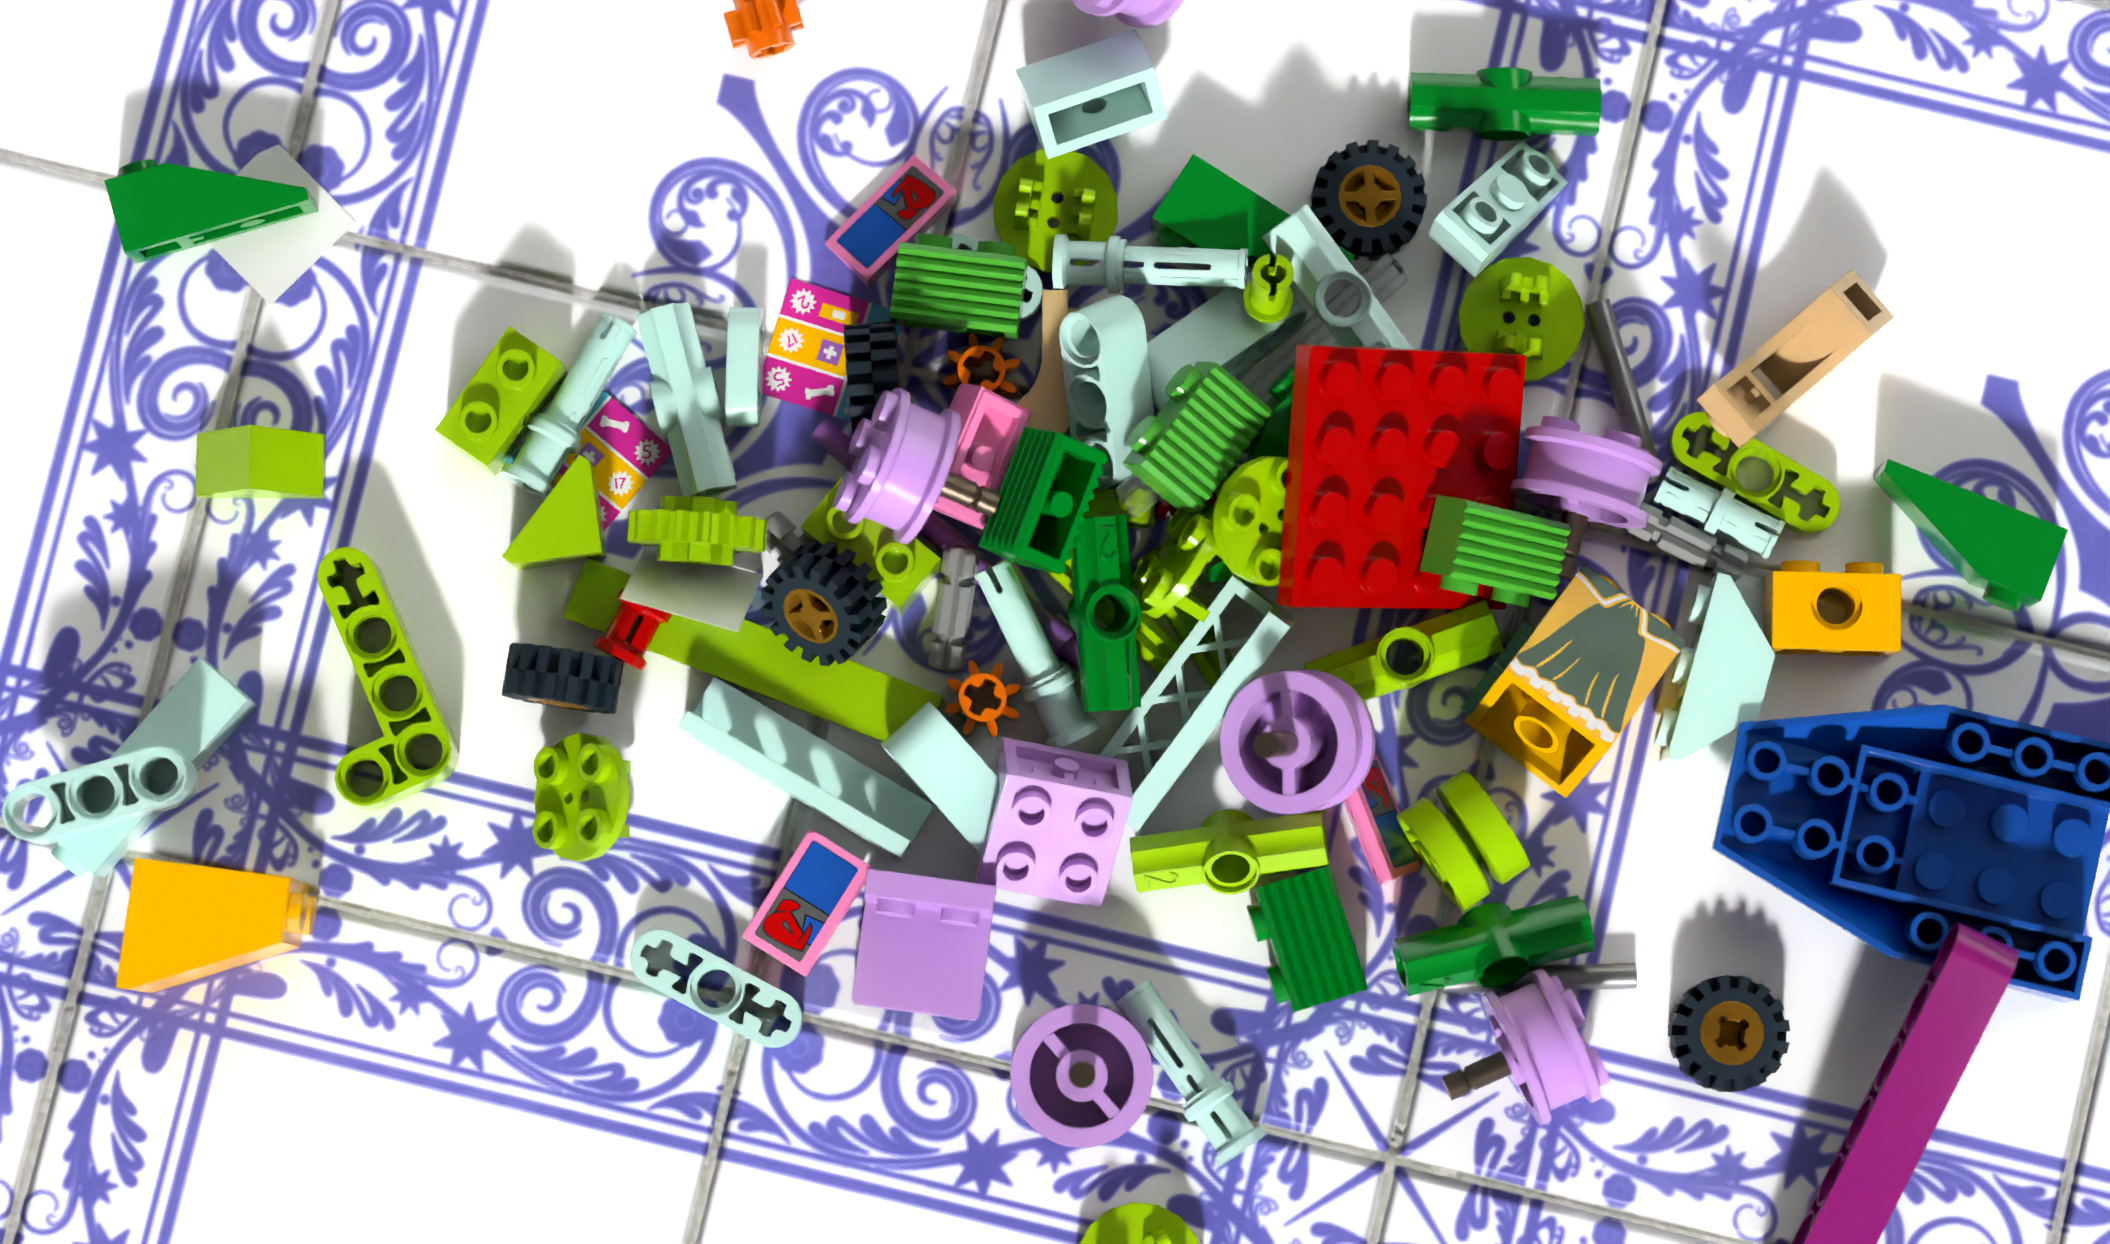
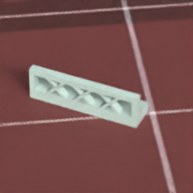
M1235 574L1232 575L1209 606L1210 614L1205 621H1198L1143 695L1141 707L1132 710L1100 753V756L1114 758L1115 755L1142 751L1146 778L1133 794V800L1126 820V824L1137 832L1223 719L1235 696L1250 683L1296 621L1295 618ZM1236 594L1265 615V618L1250 637L1225 640L1221 613ZM1214 624L1216 641L1199 643ZM1243 646L1229 665L1227 648ZM1217 650L1221 670L1219 680L1213 687L1187 691L1184 662L1191 653ZM1176 675L1178 692L1161 694ZM1205 697L1191 716L1189 699ZM1180 701L1183 720L1181 731L1175 738L1150 741L1146 719L1147 712L1153 704ZM1138 726L1140 743L1124 745ZM1167 748L1154 766L1151 750Z
M715 676L694 711L690 712L687 710L678 725V728L687 736L902 862L935 808L930 802Z

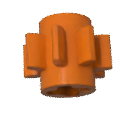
M733 0L736 10L723 14L733 48L746 45L749 56L752 59L767 58L790 50L795 46L792 31L804 28L797 0Z
M972 333L969 334V349L962 355L948 350L946 353L947 360L955 367H958V374L949 375L943 379L945 389L957 388L962 383L971 384V372L967 367L972 365L973 367L980 368L986 360L993 363V376L996 381L992 383L991 381L984 380L979 386L998 395L1002 392L1008 397H1016L1017 388L1009 381H1006V374L1019 370L1021 368L1020 360L1013 358L1006 361L1003 360L1000 355L1003 350V338L998 337L989 347L979 345L977 337Z
M973 660L968 661L969 678L963 683L949 678L946 682L952 691L959 694V702L949 704L944 708L947 716L963 714L967 719L963 726L964 736L968 737L972 734L977 725L987 726L989 735L996 739L998 738L996 722L1003 716L1012 721H1018L1020 717L1015 709L1007 706V698L1019 694L1022 691L1021 685L1010 684L1004 687L1003 683L999 680L1003 674V664L1000 662L993 667L991 674L979 673L976 663ZM986 684L995 687L994 699L1000 706L996 711L991 708H985L980 716L973 714L972 700L966 694L970 689L980 692Z

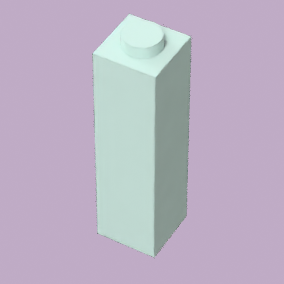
M199 657L110 758L148 747L163 746L184 754L192 761L198 772L257 704L212 664ZM165 760L157 763L151 769L149 786L156 795L165 794L176 785L178 770L171 760ZM103 778L93 782L88 788L86 801L92 812L101 813L111 806L115 797V789L112 782L107 778ZM162 812L56 842L58 845L51 851V854L78 877H81L87 870L92 875L104 878Z

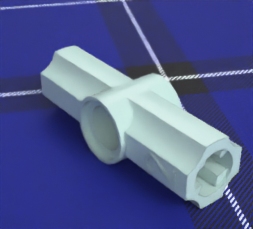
M1307 204L1261 237L1275 257L1276 254L1282 255L1293 265L1294 283L1310 303L1315 316L1327 326L1341 346L1413 349L1373 295L1367 280L1356 272ZM1341 279L1352 284L1358 294L1356 308L1345 317L1333 315L1327 310L1324 303V294L1327 287L1332 282Z
M690 303L666 304L651 308L649 311L637 315L644 352L653 377V381L649 382L656 415L663 437L668 436L683 497H714L737 488L736 474L721 426V422L725 421L718 389L711 366L706 367Z

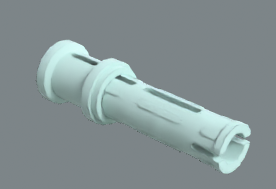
M1056 234L1052 259L1054 290H1066L1068 285L1106 286L1108 293H1119L1120 290L1126 289L1127 284L1179 287H1239V289H1245L1248 279V249L1227 250L1128 246L1127 239H1121V236H1110L1107 242L1070 241L1067 234ZM1075 261L1101 262L1100 266H1075L1074 263ZM1128 262L1144 263V267L1128 268ZM1158 264L1211 265V269H1158Z
M601 313L598 323L545 414L537 413L536 417H531L527 424L531 431L513 463H505L500 471L512 483L542 499H546L552 491L551 485L569 454H577L581 448L580 441L582 437L578 432L630 342L637 335V331L623 320L616 317L613 322L612 319L614 317L609 313Z
M1003 559L993 567L990 565L973 576L979 582L1027 681L1022 686L1024 690L1022 695L1026 703H1034L1050 736L1046 741L1047 746L1062 748L1093 733L1101 726L1096 717H1089L1087 712L1082 711V701L1073 685L1077 679L1074 670L1069 669L1067 664L1060 665L1012 566L1013 562Z
M1147 980L1135 987L1116 1002L1119 1008H1122L1150 1048L1153 1056L1161 1064L1185 1099L1186 1103L1182 1105V1108L1185 1110L1183 1115L1188 1122L1196 1121L1217 1151L1214 1160L1219 1167L1241 1154L1266 1135L1261 1126L1254 1127L1232 1096L1235 1090L1230 1081L1226 1082L1224 1077L1217 1080L1188 1038L1186 1032L1181 1028L1154 989L1151 980Z

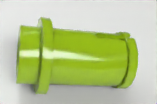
M1270 254L1258 258L1253 266V279L1249 281L1244 289L1242 299L1244 309L1252 318L1259 322H1278L1287 317L1292 310L1294 296L1290 285L1293 282L1294 269L1290 261L1279 254H1276L1274 267H1269Z

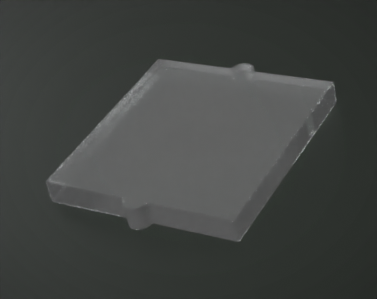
M860 938L845 945L839 941L834 942L831 945V951L819 956L807 977L789 968L832 1072L874 1054L879 1058H884L888 1054V1048L930 1031L923 1014L860 1006L852 1002Z

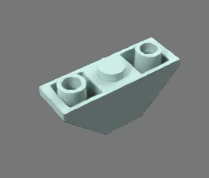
M1521 140L1437 215L1428 236L1475 278L1502 254L1566 186L1568 181L1555 170L1552 162L1545 155L1533 150Z
M1718 572L1710 579L1708 587L1698 585L1695 590L1688 614V622L1697 624L1691 648L1683 646L1677 654L1671 676V683L1681 685L1674 709L1663 708L1654 737V744L1664 746L1660 758L1661 763L1673 765L1737 730L1739 723L1751 722L1759 716L1775 653L1730 575Z

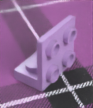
M1002 737L997 756L1000 792L977 871L978 883L994 885L996 889L1092 907L1101 906L1133 800L1127 761Z
M867 868L864 890L865 906L852 990V1002L860 1006L970 1021L977 1020L982 999L996 886Z

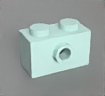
M1136 29L1016 69L1030 121L1047 159L1168 119L1154 66Z

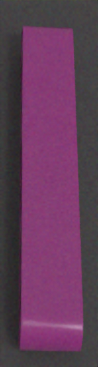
M1956 923L1951 928L1791 1244L1878 1243L2012 978L2018 962V950L1961 923Z

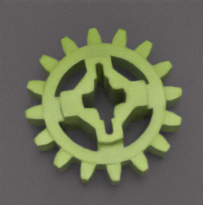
M661 496L660 509L629 510L627 541L631 544H640V546L658 547L657 561L689 566L732 567L734 553L766 552L768 521L766 519H756V517L737 516V501H725L703 496Z

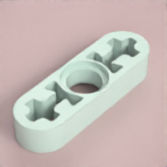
M656 929L641 935L632 947L630 963L634 974L640 981L744 1037L768 1048H780L793 1042L799 1035L803 1025V1013L799 1003L791 995L670 931ZM664 941L670 942L673 945L670 956L686 966L690 964L691 954H696L703 958V962L690 974L685 994L674 989V986L681 981L682 977L664 969L658 973L657 977L651 976L648 973L651 963L643 957L644 951L648 946L659 948ZM713 970L727 972L735 982L733 999L727 1005L720 1008L707 1006L701 1000L698 992L699 982L702 977ZM749 983L760 989L751 999L766 1008H772L777 1000L787 1005L784 1010V1016L791 1021V1025L786 1032L776 1029L770 1037L764 1036L761 1033L763 1028L762 1020L746 1011L742 1024L731 1019V1015L742 1006Z

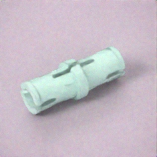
M1670 466L1653 503L1660 504L1705 526L1703 531L1712 536H1715L1717 532L1768 559L1786 523L1781 519L1779 521L1734 499L1736 493L1726 487L1720 492Z

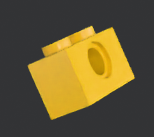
M1783 561L1781 562V571H1772L1764 577L1763 634L1775 654L1891 657L1901 651V574H1883V564L1876 562L1845 563V573L1820 572V562ZM1834 592L1844 600L1847 614L1843 623L1831 624L1821 618L1817 610V599L1820 593Z

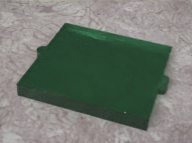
M1526 623L1521 624L1501 653L1495 658L1460 704L1459 708L1469 716L1472 714L1533 634L1534 629Z

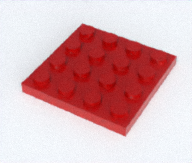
M1296 344L1277 604L1288 607L1465 609L1467 606L1486 600L1489 609L1506 610L1507 603L1490 600L1493 587L1479 584L1477 596L1439 588L1441 575L1420 571L1436 495L1469 500L1514 511L1515 495L1511 494L1509 490L1512 480L1517 478L1526 355L1497 352Z

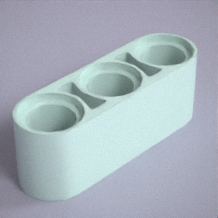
M1252 271L1248 272L1247 284L1253 279ZM1239 287L1225 288L1147 343L1154 407L1158 412L1162 410L1170 399L1165 394L1169 381L1187 364L1194 366L1196 362H1217L1233 377H1236L1292 337L1305 323L1308 317L1306 309L1294 297L1292 310L1287 317L1273 323L1259 322L1252 318L1244 309L1242 300L1244 289H1239Z
M1114 295L1069 313L1063 318L1060 325L1059 337L1071 438L1106 453L1109 461L1101 465L1104 474L1097 477L1099 486L1094 488L1096 490H1106L1135 477L1132 471L1125 468L1122 464L1132 450L1127 445V441L1133 430L1143 419L1149 415L1155 417L1145 322L1138 306L1130 298L1123 295Z
M928 702L886 739L881 746L973 850L982 857L1000 792L999 778L947 719Z
M163 746L144 748L17 786L5 798L2 807L3 822L7 830L16 838L40 845L53 844L181 806L195 793L198 784L197 771L191 760L173 749ZM171 760L178 770L176 785L171 791L156 795L149 786L150 771L157 763ZM107 778L112 782L115 789L113 803L107 810L101 813H94L89 809L86 801L88 788L93 782ZM44 796L48 799L52 809L50 821L44 828L38 831H31L24 822L25 808L31 800Z

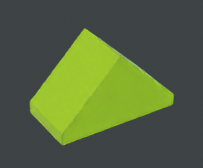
M245 425L197 433L195 492L197 498H324V434L257 425Z
M580 454L502 555L516 569L523 570L586 561V558L592 560L607 558L596 471L593 465Z

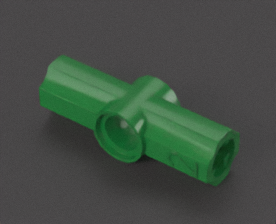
M1512 67L1485 68L1477 71L1476 75L1411 72L1409 75L1407 94L1408 130L1475 132V136L1478 138L1494 141L1523 140L1531 137V134L1597 136L1599 133L1602 109L1600 79L1589 77H1534L1533 73L1529 70Z
M1126 514L1084 517L1085 523L1078 526L1081 534L1074 537L1076 547L1070 549L1073 597L1068 606L1070 626L1077 634L1082 711H1115L1141 707L1135 634L1141 620V607L1139 600L1132 592ZM1103 596H1107L1115 608L1114 620L1105 630L1099 628L1093 615L1097 601Z
M1578 895L1512 911L1505 903L1483 904L1464 913L1458 919L1457 924L1393 939L1392 951L1402 989L1407 992L1408 996L1473 980H1476V983L1484 988L1502 987L1522 978L1531 966L1593 952L1595 939L1591 926V917L1585 901L1581 900Z

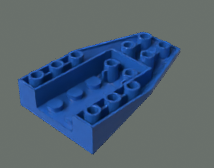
M1945 704L1741 722L1737 730L1711 849L1887 957L1930 968L1951 928L1956 923H1961L2019 951L2018 962L2007 988L2063 1003L2079 1001L2093 937L2085 936L2083 933L2108 816L2110 814V743Z

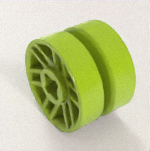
M1466 770L1460 771L1436 788L1437 796L1444 806L1446 814L1443 815L1429 799L1422 797L1396 815L1405 836L1427 870L1448 898L1462 912L1490 894L1489 884L1480 869L1482 866L1495 881L1502 885L1530 867L1529 859L1507 821L1478 782Z

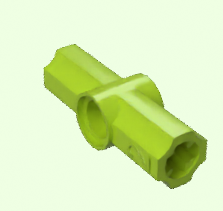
M1486 600L1467 606L1465 609H1458L1410 627L1395 628L1379 638L1305 663L1304 668L1305 670L1323 671L1342 679L1355 689L1363 701L1366 702L1397 690L1411 689L1423 681L1504 653V649L1493 614ZM1405 642L1416 647L1421 655L1419 670L1408 675L1394 672L1386 660V652L1390 646L1395 643Z
M1223 809L1213 812L1206 817L1200 828L1130 837L1133 876L1136 890L1139 893L1206 884L1213 891L1221 894H1239L1253 887L1259 876L1330 865L1326 831L1321 811L1253 820L1245 812L1236 809Z

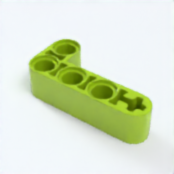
M341 547L334 549L325 555L319 564L317 573L319 588L384 734V737L354 749L342 757L336 767L335 783L337 790L345 800L362 809L376 810L444 781L452 775L457 767L459 751L381 570L370 557L357 548ZM351 565L358 572H365V574L356 579L360 593L370 604L376 602L377 599H379L380 603L359 608L354 596L342 586H336L337 583L344 579L342 568ZM348 611H354L347 617ZM378 620L387 622L391 629V639L387 647L377 653L365 652L360 642L361 632L365 626ZM398 679H412L417 689V696L413 705L404 711H391L385 699L388 687ZM423 737H437L443 749L442 758L439 763L428 770L416 769L411 759V751L414 744ZM365 763H378L384 776L382 786L373 795L359 796L353 788V774L358 767Z

